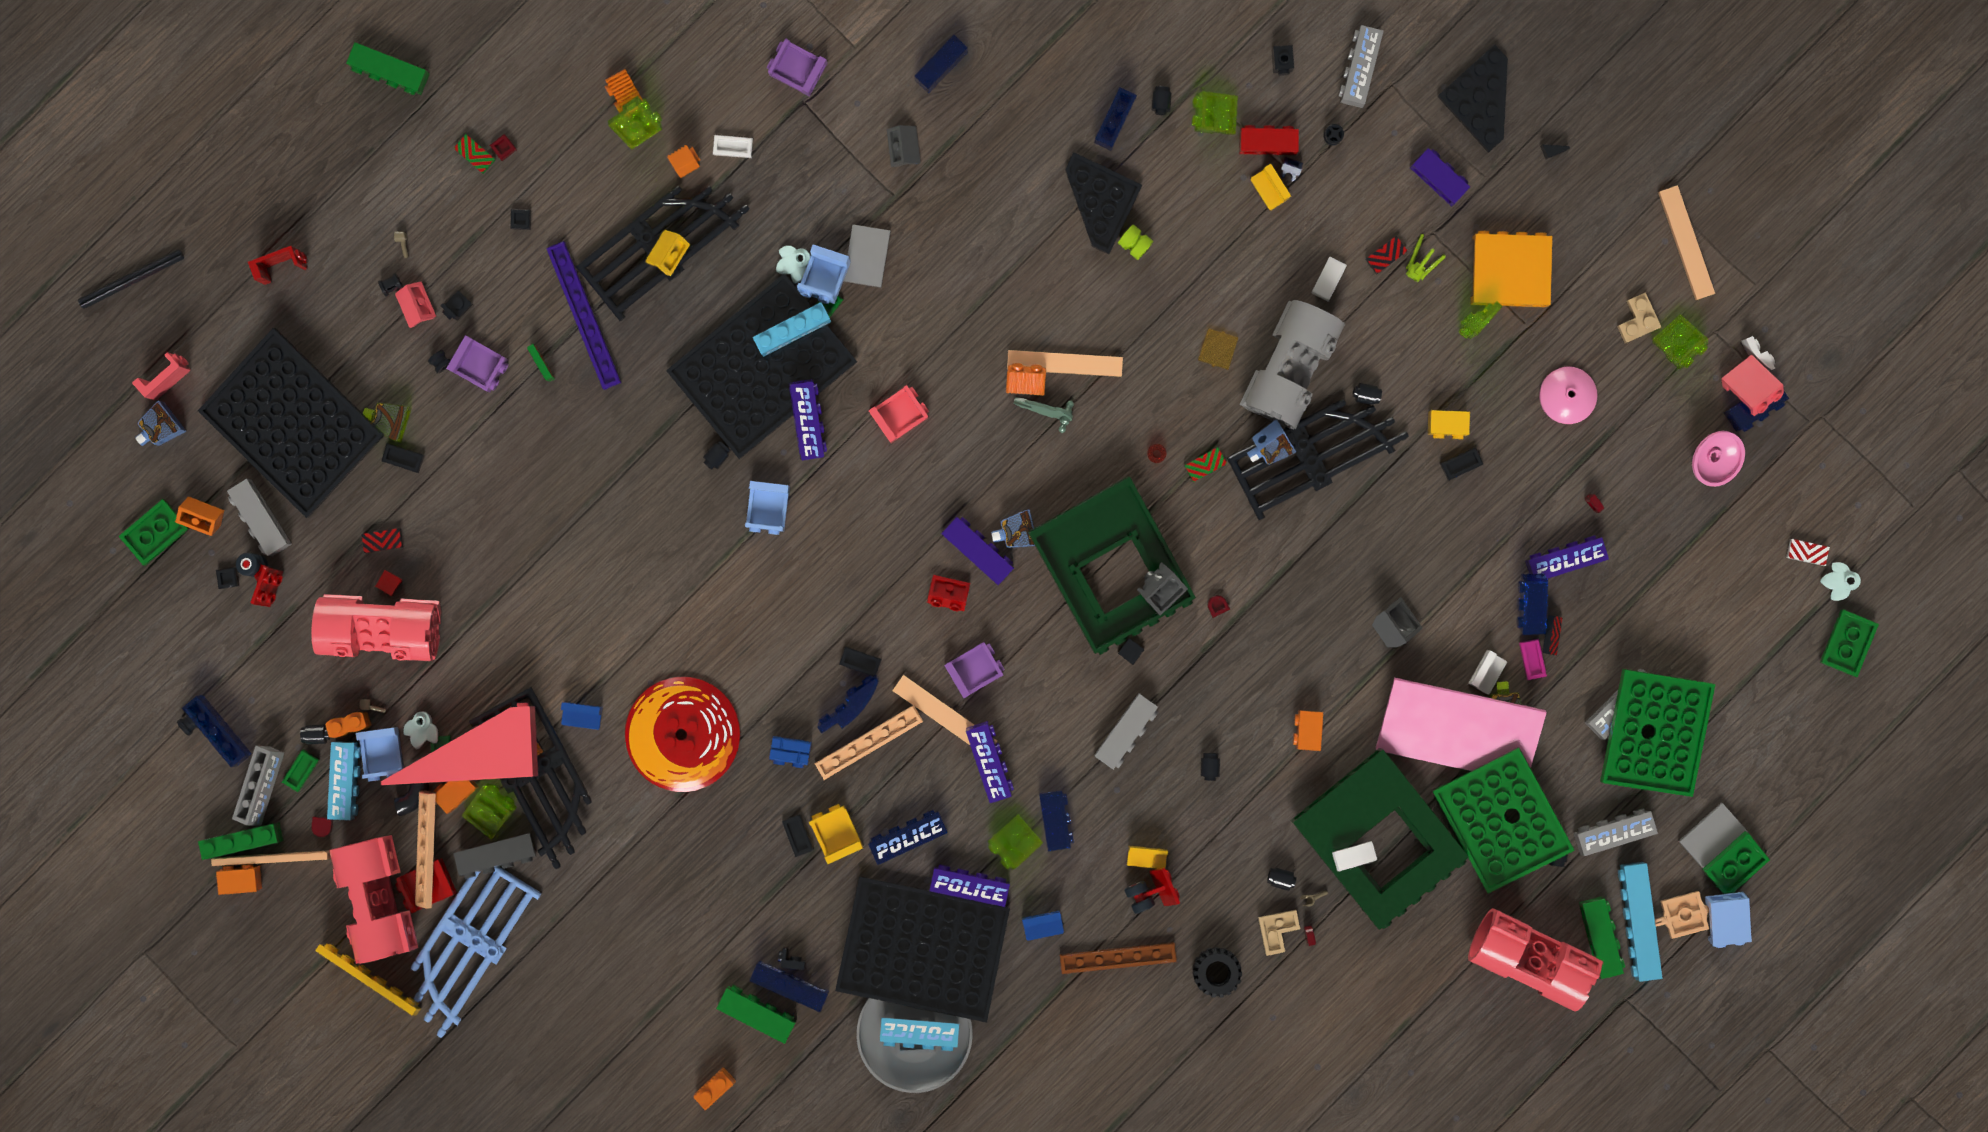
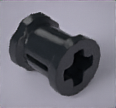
M396 273L391 278L378 281L385 297L389 296V293L403 288L401 280Z

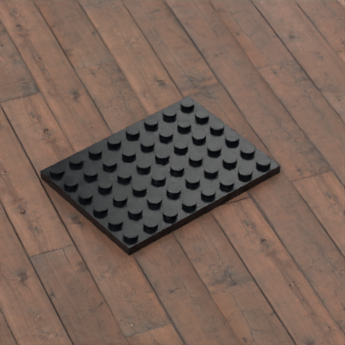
M785 274L781 275L666 370L739 460L793 416L789 383L812 379L813 383L817 384L818 394H820L857 363L856 359L827 324L764 357L761 355L753 339L754 336L812 307Z
M272 328L198 410L306 518H309L385 436L276 328Z
M859 877L835 991L987 1023L1010 908Z

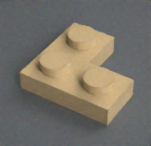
M1646 292L1627 301L1634 319L1617 326L1624 343L1661 328Z
M1296 909L1258 917L1266 956L1285 952L1282 933L1300 929Z

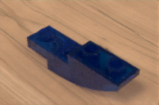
M877 674L874 677L871 675L866 677L862 681L863 684L859 687L853 686L847 690V695H845L847 704L842 703L834 709V713L831 715L827 713L819 719L817 728L821 733L837 723L843 729L862 712L878 685L879 677Z

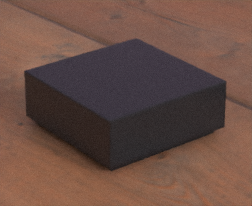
M511 209L510 228L531 230V210Z
M236 567L216 570L218 589L239 586Z
M1129 638L1118 654L1134 665L1144 649Z

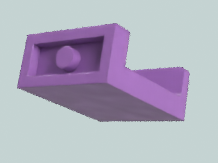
M786 38L784 42L781 41L779 43L775 59L772 58L767 66L769 76L810 97L828 64L827 60L796 46Z
M465 335L446 369L490 393L491 390L494 391L498 386V378L501 373H505L509 364L507 363V358Z
M983 642L944 665L963 698L1003 676L1002 671L1005 669L1000 660L995 661L992 655L995 652L990 643L986 645Z

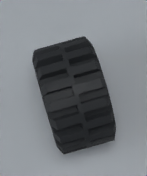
M1210 947L1205 952L1202 951L1199 957H1196L1195 964L1192 967V974L1195 983L1204 994L1214 998L1216 996L1222 998L1224 995L1229 996L1233 990L1236 991L1237 985L1241 983L1242 967L1231 951L1225 948L1215 947L1211 949ZM1216 961H1221L1228 967V976L1220 983H1213L1206 976L1207 967Z

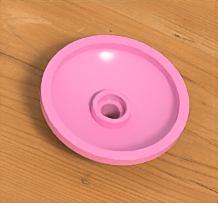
M1562 367L1556 369L1542 382L1539 392L1540 404L1544 412L1552 420L1562 424L1578 423L1587 418L1595 408L1597 402L1596 385L1593 379L1579 368ZM1569 391H1573V392H1574V397H1573V398L1569 397V395H1568V392H1569Z
M1718 431L1707 436L1698 445L1693 455L1692 469L1695 477L1701 483L1712 487L1721 486L1731 481L1739 473L1744 463L1745 448L1743 442L1737 435L1728 431Z

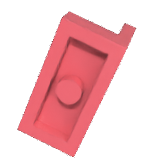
M422 282L405 285L395 293L409 328L436 317Z

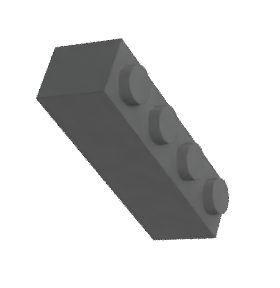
M530 833L453 853L458 874L460 877L464 876V879L475 877V873L481 871L484 874L494 872V868L500 866L503 869L514 866L513 863L519 861L522 864L533 861L532 858L537 857Z

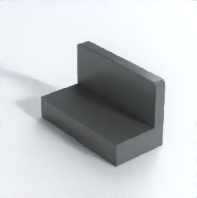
M898 125L887 129L891 167L920 164L916 126Z

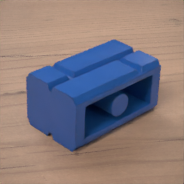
M773 736L769 759L774 760L773 764L785 765V762L793 763L792 767L804 768V765L809 764L812 742Z

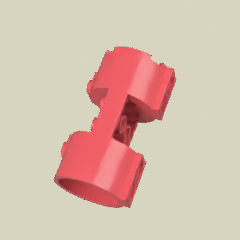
M324 594L323 597L317 599L313 612L311 632L313 651L316 655L357 657L360 650L368 652L384 651L386 653L391 652L392 659L433 661L436 659L440 642V602L401 599L394 606L364 604L362 596Z
M392 835L329 850L333 864V879L337 888L347 886L349 888L348 896L352 901L353 917L356 919V923L347 925L346 928L356 964L387 958L419 948L410 910L398 912L389 876L401 872Z
M1494 908L1490 909L1481 921L1468 953V960L1504 978L1509 976L1538 990L1539 995L1575 1012L1589 998L1587 994L1600 977L1603 961L1565 942H1559L1532 929L1528 924Z

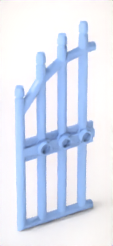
M501 867L494 868V873L464 920L455 916L454 912L480 872L475 873V877L466 879L416 957V961L411 966L413 971H417L423 962L425 978L414 1000L416 1002L421 1001L423 995L429 990L434 1001L429 1012L426 1013L424 1021L429 1023L438 1009L447 1016L442 1027L437 1032V1036L440 1038L446 1034V1030L449 1029L452 1023L458 1026L462 1020L457 1016L490 963L492 962L497 965L507 948L502 944L532 897L538 900L542 894ZM501 876L510 883L481 929L477 930L470 923ZM518 887L525 891L526 894L495 941L486 934L515 888ZM443 931L452 938L431 970L430 950ZM461 942L468 949L438 994L433 981L457 943ZM474 952H477L484 957V960L452 1010H450L443 1001Z

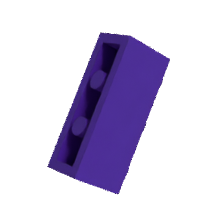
M1428 148L1410 169L1452 207L1470 188L1469 182L1463 176H1458L1454 172L1455 169L1449 163H1444L1440 159L1441 156L1435 150Z

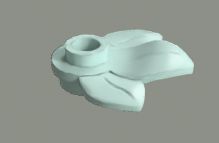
M784 246L779 250L782 259L777 264L776 272L785 275L790 274L793 283H798L803 278L806 266L811 258L810 253L806 249ZM800 254L803 256L802 262L798 260Z
M1836 562L1832 563L1833 572L1826 574L1821 579V583L1825 587L1832 589L1831 600L1839 601L1847 598L1851 590L1857 589L1861 579L1856 572L1850 571L1846 564ZM1849 577H1853L1855 580L1851 585L1847 583Z
M417 712L413 719L409 720L404 726V735L410 736L411 744L415 749H420L426 740L432 743H437L438 729L432 723V718L427 712Z

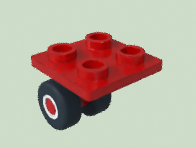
M253 553L241 554L236 561L237 571L244 576L255 577L257 581L250 603L271 607V604L276 599L275 593L282 582L283 571L268 567V562L262 555Z
M1165 868L1149 871L1156 887L1148 890L1146 882L1140 881L1124 889L1128 898L1134 897L1135 903L1131 907L1135 914L1148 910L1155 905L1153 898L1147 897L1155 893H1159L1164 906L1180 904L1179 892L1173 887L1171 874Z

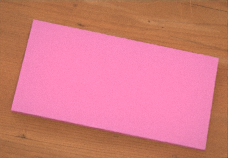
M1394 677L1376 750L1381 748L1386 753L1472 771L1520 747L1531 768L1547 712L1542 709Z

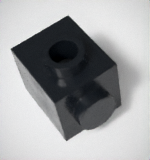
M1293 45L1273 46V73L1284 76L1289 75L1293 71Z

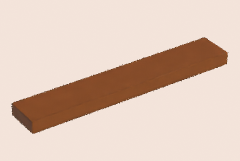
M1174 942L1060 954L1062 974L1177 962Z

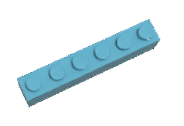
M1647 863L1620 865V870H1618L1619 881H1622L1623 886L1620 893L1622 900L1625 901L1623 915L1628 923L1626 936L1630 939L1631 945L1628 947L1629 957L1633 960V965L1631 966L1632 977H1635L1639 982L1663 979Z

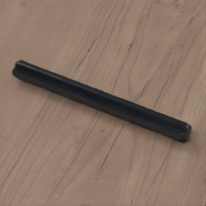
M177 249L79 298L78 302L82 308H87L183 260L184 255L181 250Z

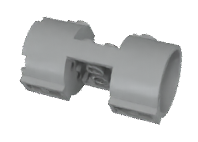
M1298 300L1288 301L1273 333V336L1279 340V343L1266 370L1255 371L1240 405L1248 411L1269 419V421L1273 422L1277 419L1281 426L1296 429L1313 393L1306 389L1310 384L1313 372L1317 369L1320 359H1330L1335 351L1345 323L1334 315L1308 303Z

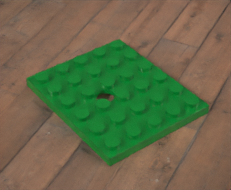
M1622 669L1600 782L1693 797L1716 684ZM1647 724H1652L1655 729L1654 735L1646 739L1642 736V728Z
M1520 747L1433 790L1437 801L1463 849L1469 856V860L1487 893L1575 851ZM1513 808L1520 813V818L1517 822L1511 823L1506 821L1504 814L1508 809Z

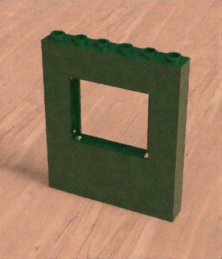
M1129 476L1027 532L1095 654L1099 653L1101 655L1107 652L1109 646L1114 643L1119 645L1125 642V637L1141 633L1143 627L1147 625L1151 627L1159 623V618L1175 614V609L1181 606L1183 608L1188 607L1193 603L1192 600L1196 598ZM1132 540L1149 572H1155L1159 569V564L1162 562L1175 573L1188 590L1161 615L1154 610L1141 594L1104 614L1080 568Z
M1378 748L1290 820L1379 930L1390 926L1392 919L1396 916H1402L1407 911L1406 908L1408 906L1418 903L1424 893L1433 891L1440 880L1444 881L1452 874L1451 871L1456 867H1462L1467 862L1466 859L1469 858L1381 748ZM1394 810L1427 850L1382 888H1380L1363 865L1337 871L1332 852L1350 847Z

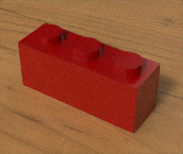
M1245 125L1240 130L1239 154L1297 155L1299 129H1294V126H1283L1282 129H1275V126L1266 125L1263 128H1256L1255 125Z

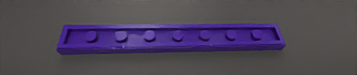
M563 241L546 248L603 390L620 384L621 380L566 243Z

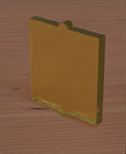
M1208 328L1198 361L1211 364L1212 367L1217 366L1228 370L1238 337L1225 334L1224 331L1218 332Z

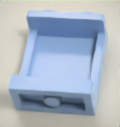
M812 245L810 251L811 258L801 283L797 285L798 291L804 297L811 298L812 296L818 298L822 303L829 304L830 302L835 304L851 263L849 256Z
M750 481V495L745 527L749 528L750 532L760 533L761 529L768 530V534L779 535L780 531H785L790 486Z
M398 727L356 733V739L360 741L364 770L362 779L368 778V782L380 780V776L387 775L388 778L404 769Z
M1744 892L1705 896V903L1709 907L1711 936H1708V941L1713 947L1723 948L1726 945H1744L1747 942H1752L1749 898Z

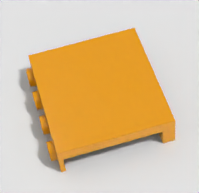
M1478 231V234L1472 236V239H1474L1473 296L1471 297L1470 305L1548 307L1551 305L1552 236H1547V233H1535L1534 236L1528 235L1527 232H1516V235H1509V232L1499 231L1497 234H1489V231Z

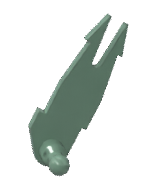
M1015 397L1013 404L1041 415L1060 419L1059 432L1061 433L1066 431V425L1073 419V401H1068L1066 408L1062 409L1024 398Z

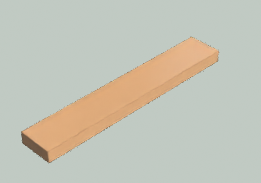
M1678 185L1658 192L1695 300L1715 294Z
M1008 350L1007 370L1008 365L1013 363H1020L1027 367L1038 364L1042 368H1046V372L1122 377L1123 357Z
M903 675L893 691L970 745L966 728L974 726V724Z
M913 705L814 764L825 780L922 723L923 720Z
M419 791L415 905L427 909L432 908L436 793Z
M329 850L223 856L212 858L211 864L212 866L327 860L331 856Z

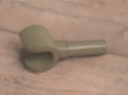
M395 232L394 240L395 242H401L403 256L408 258L406 247L407 234L405 232Z
M360 699V709L386 713L385 708L370 705V699Z
M1324 890L1314 895H1302L1300 899L1307 898V903L1302 906H1313L1315 900L1327 895L1328 892Z

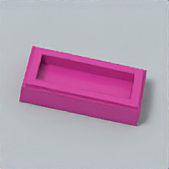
M1539 639L1519 642L1526 679L1532 680L1546 677L1547 674Z

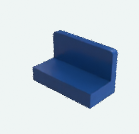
M562 702L561 710H563L561 724L599 730L603 707Z
M1060 910L1022 918L1027 941L1064 933Z

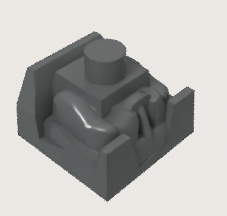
M1162 562L1159 564V569L1155 572L1150 571L1145 575L1143 590L1137 589L1159 615L1165 612L1188 590L1175 573Z
M1402 597L1391 603L1387 609L1375 618L1372 624L1387 647H1399L1407 643L1423 629Z

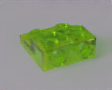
M1207 91L1197 93V96L1193 99V107H1196V114L1192 117V126L1195 127V132L1236 134L1238 96Z
M638 96L623 105L622 112L608 120V126L631 150L662 130V118L657 111L652 112L647 100H641Z
M1498 302L1494 304L1489 303L1480 312L1477 311L1474 314L1471 312L1461 321L1463 326L1459 329V334L1465 339L1476 337L1503 306Z
M1681 314L1652 339V343L1665 353L1666 358L1679 370L1683 367L1688 368L1694 362L1693 358L1697 354L1702 355L1708 349V338Z
M487 783L477 793L462 814V817L492 840L504 823L508 821L517 806L514 805L515 802L512 798L501 795L497 786Z
M1019 814L987 841L990 844L988 846L989 850L995 855L998 853L1002 858V865L1012 870L1016 869L1043 844Z

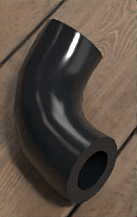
M412 783L406 794L394 799L398 816L407 815L418 809L419 791H428L429 783Z

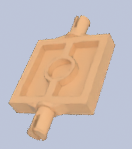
M1699 891L1660 901L1663 917L1655 919V926L1665 924L1671 939L1709 929L1707 922L1709 907L1705 906L1702 902Z

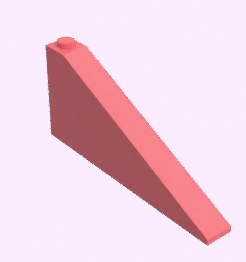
M517 703V707H510L381 781V785L538 776L535 706H529V703Z

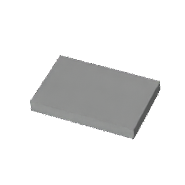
M852 225L847 255L851 263L844 282L882 287L890 230Z
M1720 803L1678 842L1704 868L1744 831H1748L1725 805Z

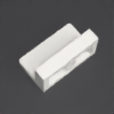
M1487 650L1468 684L1486 694H1490L1507 661L1498 657L1496 653Z

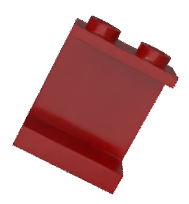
M288 246L249 261L248 265L254 280L266 285L272 282L267 271L268 267L292 259L295 266L306 270L308 269L306 266L308 260L304 252L293 246Z
M442 858L433 862L432 904L457 893ZM416 870L396 878L397 890L405 898L403 900L405 908L410 910L411 914L423 909L415 905Z

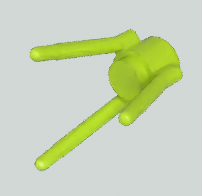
M1424 234L1420 235L1411 260L1406 267L1408 270L1406 275L1416 282H1419L1420 279L1423 280L1429 272L1446 258L1445 255H1442L1426 269L1424 265L1435 251L1431 249L1420 264L1418 262L1414 264Z

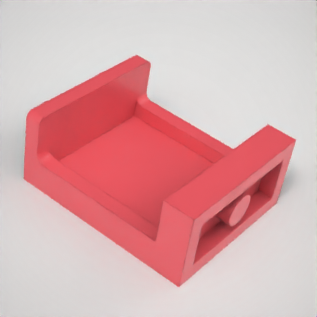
M167 352L165 357L171 362L167 368L151 382L137 378L132 384L145 398L157 401L191 371L187 366L189 364L187 360L181 355L178 356L177 354Z
M1750 355L1722 377V387L1727 392L1731 390L1750 408L1753 416L1763 413L1769 404L1773 401H1778L1784 393L1783 384L1753 355Z
M905 385L903 389L869 410V413L890 443H893L929 418L927 415L929 410L924 403L919 404L916 399L918 394L913 387L908 388Z

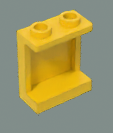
M839 804L828 808L830 812L824 815L822 812L811 816L812 820L809 821L825 855L824 858L827 864L864 847L845 805L841 807Z

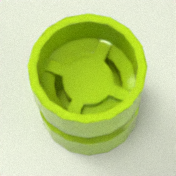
M1133 224L1120 238L1118 244L1125 250L1129 249L1130 254L1139 260L1154 241L1147 235H1141V230Z

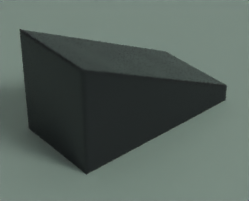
M1542 144L1540 146L1545 159L1570 149L1569 146Z

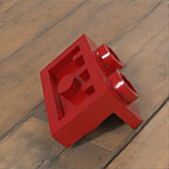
M933 575L927 603L934 607L950 608L952 611H965L971 583Z

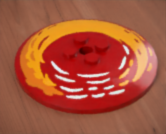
M693 677L669 678L649 687L633 704L625 727L626 748L635 768L652 784L676 792L695 791L711 785L730 768L740 744V724L732 703L714 685ZM679 729H684L687 732L686 739L679 740L676 733Z

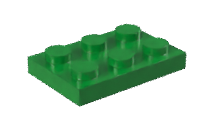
M162 499L119 535V538L140 563L146 566L184 534L189 527L175 522L177 513L165 499Z
M1841 609L1820 663L1853 677H1858L1879 624Z
M1744 831L1702 870L1722 894L1734 893L1768 863L1770 859L1751 835Z

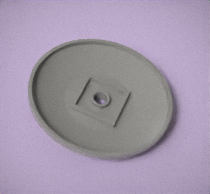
M870 998L863 1006L858 1019L857 1045L865 1066L881 1083L901 1092H927L946 1084L961 1070L968 1058L972 1045L973 1030L971 1019ZM891 1018L959 1024L958 1047H953V1051H943L942 1046H934V1050L922 1049V1045L915 1044L914 1048H905L903 1043H895V1047L883 1046L884 1042H880L881 1019Z

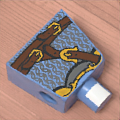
M157 401L139 420L138 425L143 431L135 438L141 446L149 441L159 446L183 434L186 430L166 403Z
M1277 419L1253 436L1252 439L1257 447L1247 452L1252 462L1263 457L1267 464H1272L1296 453Z
M1029 509L1000 521L1002 529L991 532L993 542L1005 540L1006 548L1035 546L1027 533L1034 529Z

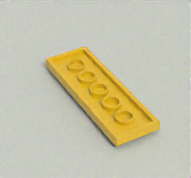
M319 944L315 950L410 1015H417L421 1010L418 1007L419 1003L413 998L403 997L401 990L394 986L388 987L386 980L380 976L373 977L370 975L371 970L363 965H355L353 958L346 954L340 955L338 953L339 949L332 944Z

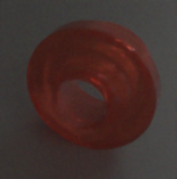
M1154 444L1149 447L1147 456L1151 462L1160 463L1166 458V449L1160 444ZM1155 450L1160 451L1159 457L1153 455Z

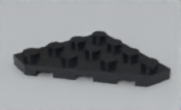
M1496 45L1491 47L1437 96L1488 153L1504 139L1508 58Z
M1073 152L1065 172L1092 247L1109 255L1142 185Z

